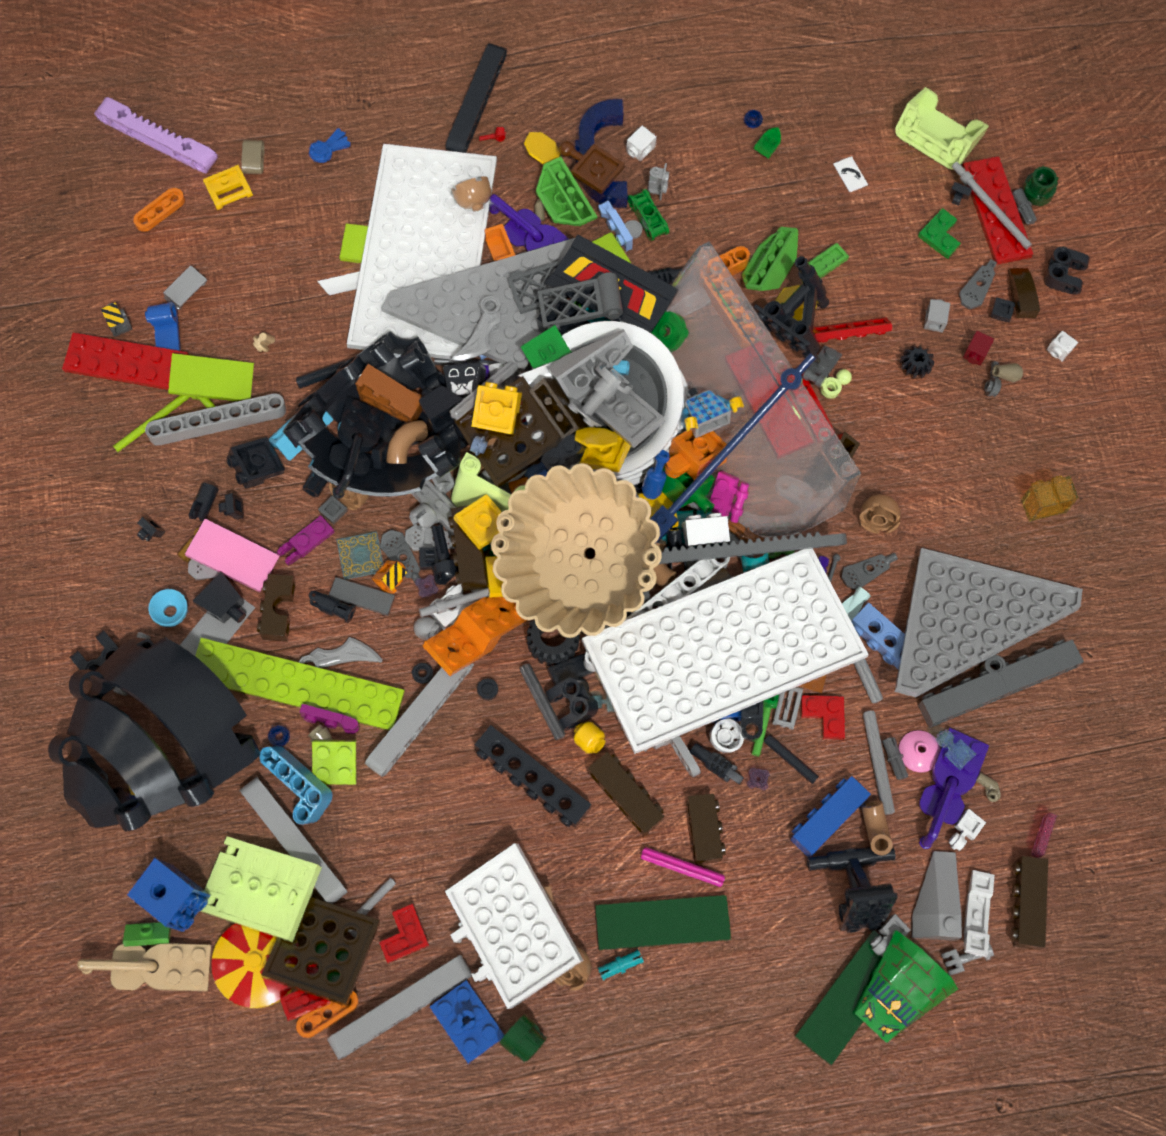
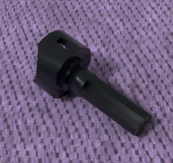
M443 525L432 527L438 563L432 566L435 583L446 585L447 582L455 577V572H459L458 566H455L454 560L450 559Z

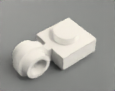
M967 809L954 826L961 833L958 834L956 832L948 842L951 844L950 847L960 851L967 843V840L964 838L968 837L970 840H974L986 822L970 809Z

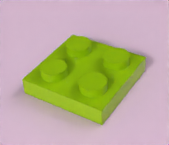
M313 740L312 773L324 784L356 785L357 740Z

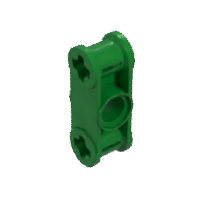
M643 189L642 192L636 195L627 196L631 210L635 213L650 241H654L656 237L663 234H669L667 222L661 216L647 189Z

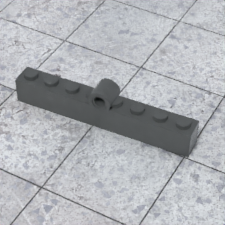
M1060 640L1054 643L1050 649L1043 647L1035 651L1033 656L1023 655L1017 658L1013 664L1005 663L1001 656L994 655L982 663L978 678L972 680L969 677L962 680L959 686L953 687V685H949L941 689V693L937 695L930 693L923 696V700L918 707L928 728L1078 668L1084 661L1074 641L1065 642V640Z

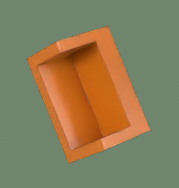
M503 224L484 230L485 243L493 262L515 256Z

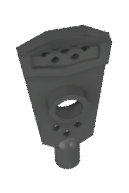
M990 259L987 266H981L960 291L959 296L962 306L971 310L982 305L994 278L995 271L993 269L997 262ZM977 282H981L983 286H978Z
M390 530L383 534L380 549L391 561H399L405 566L406 578H412L416 586L422 583L423 580L419 576L420 567L410 547L405 542L403 533ZM401 555L407 556L405 561H401L399 558Z
M895 553L888 556L880 554L844 567L841 578L846 587L856 590L858 587H864L888 570L890 563L898 560ZM871 565L874 571L869 572L866 567Z

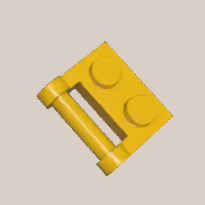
M239 165L203 179L217 210L246 196L247 198L253 196ZM242 186L243 190L226 197L218 198L219 195Z

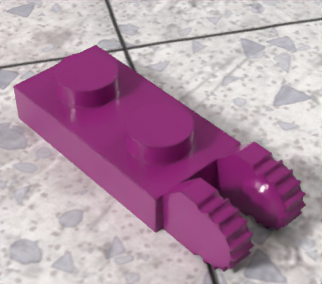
M319 516L292 537L289 542L281 546L277 553L279 556H283L294 548L296 551L285 560L288 566L292 565L334 534V529L322 516Z
M305 704L301 705L300 714L306 722H322L324 726L332 729L341 727L348 734H355L360 728L358 721L352 717Z

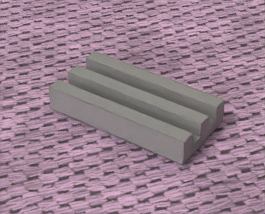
M795 687L789 690L782 720L778 719L785 692L780 693L772 725H780L783 728L788 727L791 730L794 729L803 688ZM795 691L797 692V696L795 700L791 721L789 723L786 721L790 709L793 692Z

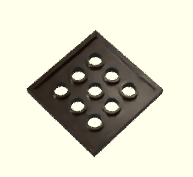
M524 376L508 385L517 387V391L522 392V406L516 415L514 427L516 432L514 435L506 436L505 433L487 429L478 431L477 427H472L474 408L469 410L459 420H454L470 447L476 436H484L486 442L492 438L498 439L497 446L490 448L487 445L484 454L480 453L477 456L498 488L541 461L544 454L553 448H557L562 440L557 430L529 392L531 387ZM526 416L533 417V422L530 425L522 423ZM541 432L544 434L543 439L538 442L534 441V434ZM518 444H525L526 450L524 452H516ZM501 455H508L509 460L505 464L498 463L499 457Z
M310 897L293 942L277 937L261 976L267 980L347 1007L380 925V920ZM308 916L315 918V923L311 926L303 924V920ZM333 923L336 925V929L332 933H326L324 931L325 925ZM349 930H354L357 932V936L353 940H347L344 937L345 933ZM305 937L307 942L304 946L297 947L294 945L296 938ZM326 944L328 948L325 953L318 954L315 952L316 946ZM347 951L349 956L346 960L339 961L336 959L337 953ZM291 957L298 959L297 965L293 968L285 965L287 959ZM312 964L317 965L319 970L316 974L309 975L306 972L308 966ZM331 972H338L340 978L336 982L328 981L327 977Z

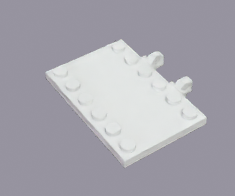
M514 843L445 891L461 920L459 923L460 929L451 934L454 943H460L464 937H468L482 960L483 966L479 968L477 973H472V977L475 982H481L486 978L489 981L493 980L508 1009L513 1008L583 961L519 844Z

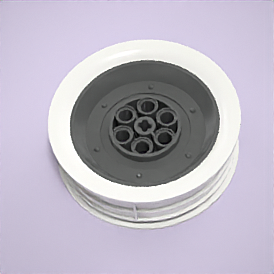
M602 321L586 324L562 335L571 352L624 329L633 347L622 359L630 362L629 374L623 376L630 382L628 385L633 386L632 391L660 413L666 421L635 448L631 446L620 472H613L617 481L626 480L634 486L644 482L648 469L655 467V456L662 450H666L669 453L672 439L686 431V428L680 422L682 410L685 408V401L688 399L686 393L689 389L674 357L667 347L653 334L624 322ZM578 412L581 418L584 419L585 417ZM526 416L527 423L530 425L533 422V417ZM602 421V423H603L602 427H600V426L596 427V426L594 425L595 428H605V429H607V425H606L603 421ZM537 432L533 438L537 442L541 441L544 434ZM576 464L571 465L570 468H569V471H570L571 468H572L573 466H575Z

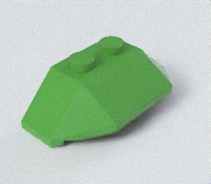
M562 157L545 163L537 185L536 194L552 221L558 224L582 226L597 219L596 213Z
M780 227L776 233L769 236L759 245L742 273L747 289L766 291L780 288L797 259V228Z

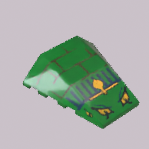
M895 929L891 935L892 939L888 947L886 946L885 951L882 953L883 957L878 967L875 968L872 974L873 978L869 986H866L853 1012L886 1043L958 990L950 975L919 946Z

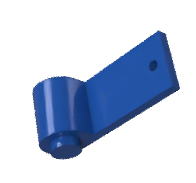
M168 302L149 306L147 311H145V317L147 322L151 323L154 327L156 347L181 351L178 315L174 303Z

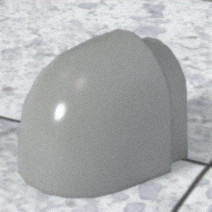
M430 617L418 618L413 626L415 635L425 641L438 634L442 629L438 622Z

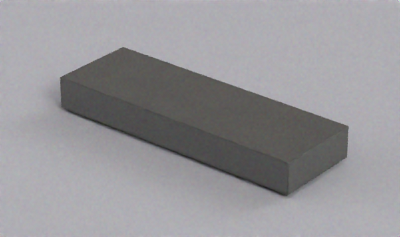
M337 577L329 594L340 599V602L389 616L395 600V595Z

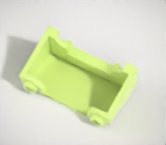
M925 87L908 102L896 125V134L900 139L940 164L953 169L952 165L955 162H958L960 165L963 163L989 126L980 120H973L966 128L935 109L938 104V97L933 91Z
M466 453L461 460L452 491L451 500L453 504L457 507L468 506L487 494L501 512L509 510L508 500L511 494L478 477L481 463L475 456ZM525 485L517 487L515 491L525 490Z

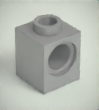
M931 299L926 310L924 329L943 333L948 321L950 303L940 299Z

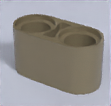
M243 140L241 160L243 174H263V140Z

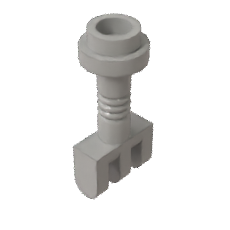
M990 943L988 956L984 957L986 961L990 960L991 956H994ZM956 949L941 954L943 959L950 956L953 959L945 963L946 967L952 965L956 967V969L948 971L950 976L965 971L962 964L984 957L971 953L958 955Z

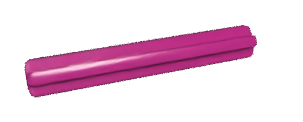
M647 847L643 849L641 859L718 887H721L725 880V876L720 873Z

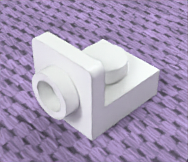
M1062 331L1050 343L1047 351L1053 357L1063 361L1078 342Z

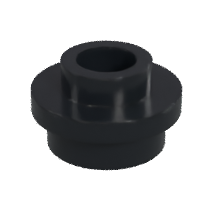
M419 663L412 669V677L417 683L425 684L432 679L433 670L429 664ZM425 671L427 674L424 677H420L419 672Z

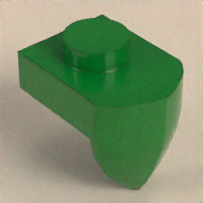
M779 127L768 129L753 149L769 159L781 142Z

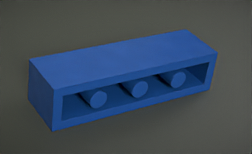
M853 776L848 780L844 778L836 786L838 791L834 795L829 793L821 801L823 806L819 810L814 808L806 816L809 820L804 825L799 823L792 831L794 836L791 838V841L807 857H811L871 795Z

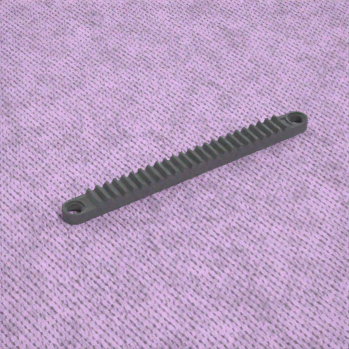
M816 532L814 536L811 533H807L804 537L801 533L797 538L792 534L789 536V539L785 535L780 540L774 536L772 541L766 537L764 542L760 538H757L755 543L749 539L746 544L743 540H740L739 544L732 541L731 545H728L725 541L722 546L715 542L714 547L707 543L705 548L698 544L697 549L690 545L688 550L682 546L679 551L676 547H673L672 551L665 548L664 552H661L662 558L659 564L840 546L847 544V535L843 533L821 536L819 532Z

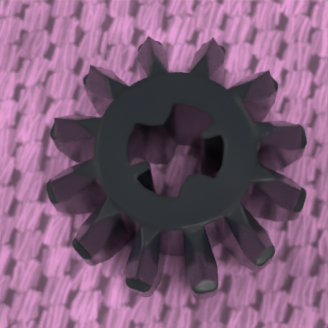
M912 345L909 349L904 350L900 363H902L901 370H907L906 376L913 374V379L917 375L922 379L925 374H930L931 368L934 366V361L932 360L934 356L933 354H928L929 348L923 350L921 345L918 348Z

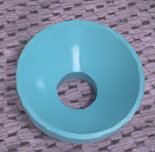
M165 589L152 597L148 610L155 623L163 627H173L184 620L188 612V605L185 597L180 592L173 589ZM170 606L175 607L177 610L176 614L172 617H167L165 615L166 608Z

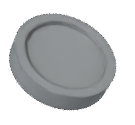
M631 220L625 223L633 239L641 236L643 228L638 221Z

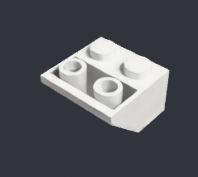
M721 513L709 514L704 519H701V515L688 516L681 523L686 547L690 545L697 546L698 544L706 545L707 543L715 544V542L723 543L725 541L727 543L730 541L727 516L722 517Z

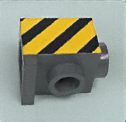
M110 303L106 307L101 308L114 337L133 330L123 308L119 310L116 303Z

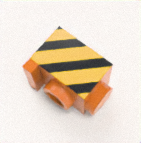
M386 561L371 579L383 592L394 594L397 591L395 587L402 583L403 577L407 573L405 571L406 568L399 561Z

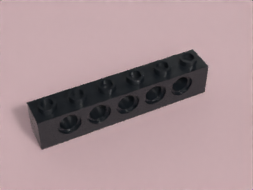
M490 725L474 744L475 754L483 761L488 759L493 763L492 767L498 773L502 774L504 772L510 777L508 780L516 787L522 786L527 790L525 792L526 795L532 800L536 801L538 799L543 803L542 807L550 814L556 813L561 817L559 820L566 827L572 826L576 828L591 810L592 804ZM495 748H501L504 750V753L501 756H494L492 751ZM518 761L521 766L513 770L509 767V763ZM529 774H534L538 779L534 783H529L525 778ZM550 787L554 790V794L545 796L542 790ZM561 801H569L571 807L567 810L561 809L559 806Z

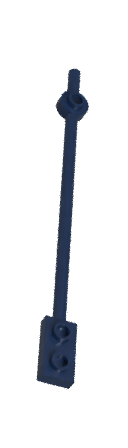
M811 353L796 369L790 368L782 373L779 388L670 508L667 509L662 505L650 518V520L658 524L660 529V536L655 544L679 520L674 514L787 390H797L801 386L802 374L816 359ZM789 376H795V380L793 382L787 381V378Z

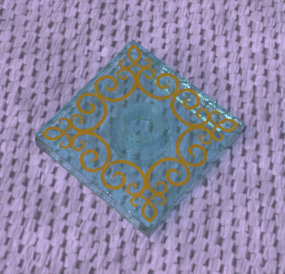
M377 532L336 539L344 580L375 574L383 565Z

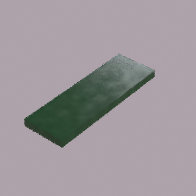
M727 895L595 905L599 951L731 940Z
M875 930L870 933L794 1036L830 1066H832L863 1023L853 1012L866 986H869L875 968L878 967L882 956H878L871 949L872 946L870 945V942L877 935H880Z

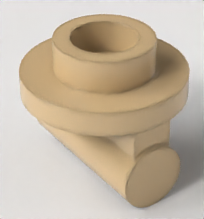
M261 333L259 337L257 335L253 337V345L260 352H268V345L275 342L274 336L266 333Z

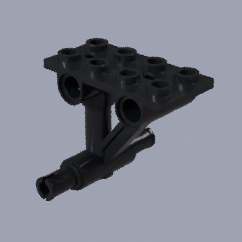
M800 256L795 260V266L799 270L798 276L802 282L799 288L785 303L780 304L777 301H771L763 309L757 304L753 308L757 313L755 316L763 323L761 326L768 333L771 331L775 333L779 341L789 343L788 346L796 353L800 351L804 358L811 353L816 358L814 362L819 364L821 361L817 353L820 350V344L813 333L816 303L818 307L826 308L829 305V299L826 296V288L823 285V281L818 276L814 266L809 265L807 258ZM804 302L802 320L797 321L793 318L794 312Z
M871 846L859 849L851 848L843 851H829L824 856L807 857L809 871L828 869L830 871L846 870L850 889H845L846 903L839 904L840 931L854 933L862 928L877 930L884 925L898 898L897 893H894L891 883L871 886L862 867L874 866L877 862L895 861L896 856L893 846L886 855L875 854Z

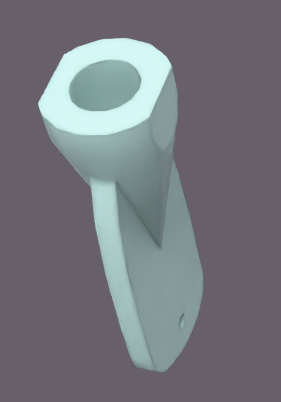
M858 587L854 595L842 603L851 621L859 613L863 603L871 597L862 587Z

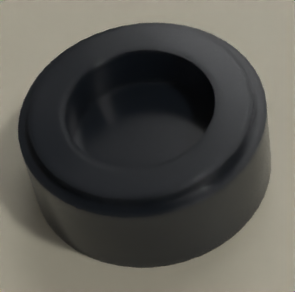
M490 678L481 680L477 686L479 697L486 701L493 700L498 694L497 683Z

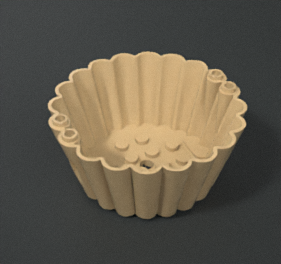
M581 463L573 466L570 471L564 466H554L547 472L546 477L534 475L527 480L525 490H518L511 494L508 500L509 510L503 511L497 518L496 524L500 533L492 539L491 548L498 557L493 564L494 575L499 580L504 581L501 586L502 595L507 601L516 603V611L524 620L535 619V623L540 630L552 632L558 629L561 635L568 638L577 636L581 631L589 636H596L604 630L605 625L610 627L620 626L627 617V611L634 612L642 607L644 603L643 592L649 591L654 587L656 573L653 568L658 566L662 558L661 550L655 544L660 536V529L656 522L649 519L651 515L650 504L643 498H636V490L631 482L626 480L617 481L615 474L609 469L602 468L594 472L589 465ZM588 548H593L596 552L595 557L591 560L585 556V551Z

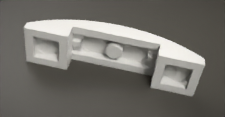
M973 870L965 911L964 950L967 953L987 957L990 937L988 935L990 899L993 895L995 875Z

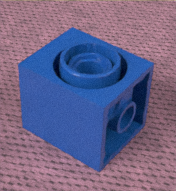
M154 858L127 894V896L164 926L181 932L191 927L195 916L206 907L211 896L174 865Z

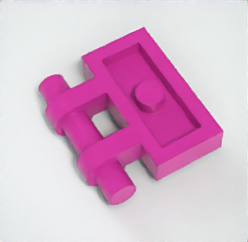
M720 471L718 472L710 499L715 504L711 511L721 513L723 517L729 516V513H731L730 521L738 523L739 517L742 516L744 511L742 508L744 501L749 495V484L741 482L740 487H738L739 478ZM736 495L737 499L735 504H733L734 496Z

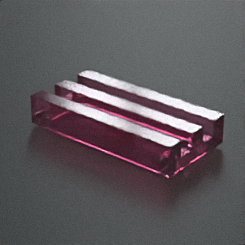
M1050 812L1043 817L1031 856L1040 858L1045 855L1057 818L1056 814Z

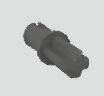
M1023 189L1015 190L1012 194L1018 206V212H1021L1027 225L1034 224L1037 217L1031 207L1032 203L1027 200Z
M895 737L883 740L882 743L888 756L887 761L891 763L896 779L903 780L907 778L908 773L902 760L904 755L900 753Z

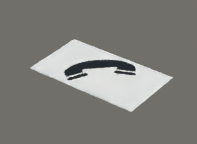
M852 156L834 163L849 192L868 185Z

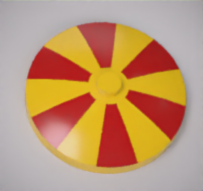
M237 923L233 924L222 934L214 948L211 966L214 981L220 992L227 999L246 1008H264L280 1001L279 998L288 995L293 990L291 987L267 980L261 976L276 942V936ZM296 938L294 945L300 947V944ZM291 957L287 959L285 965L293 968L297 965L298 959Z

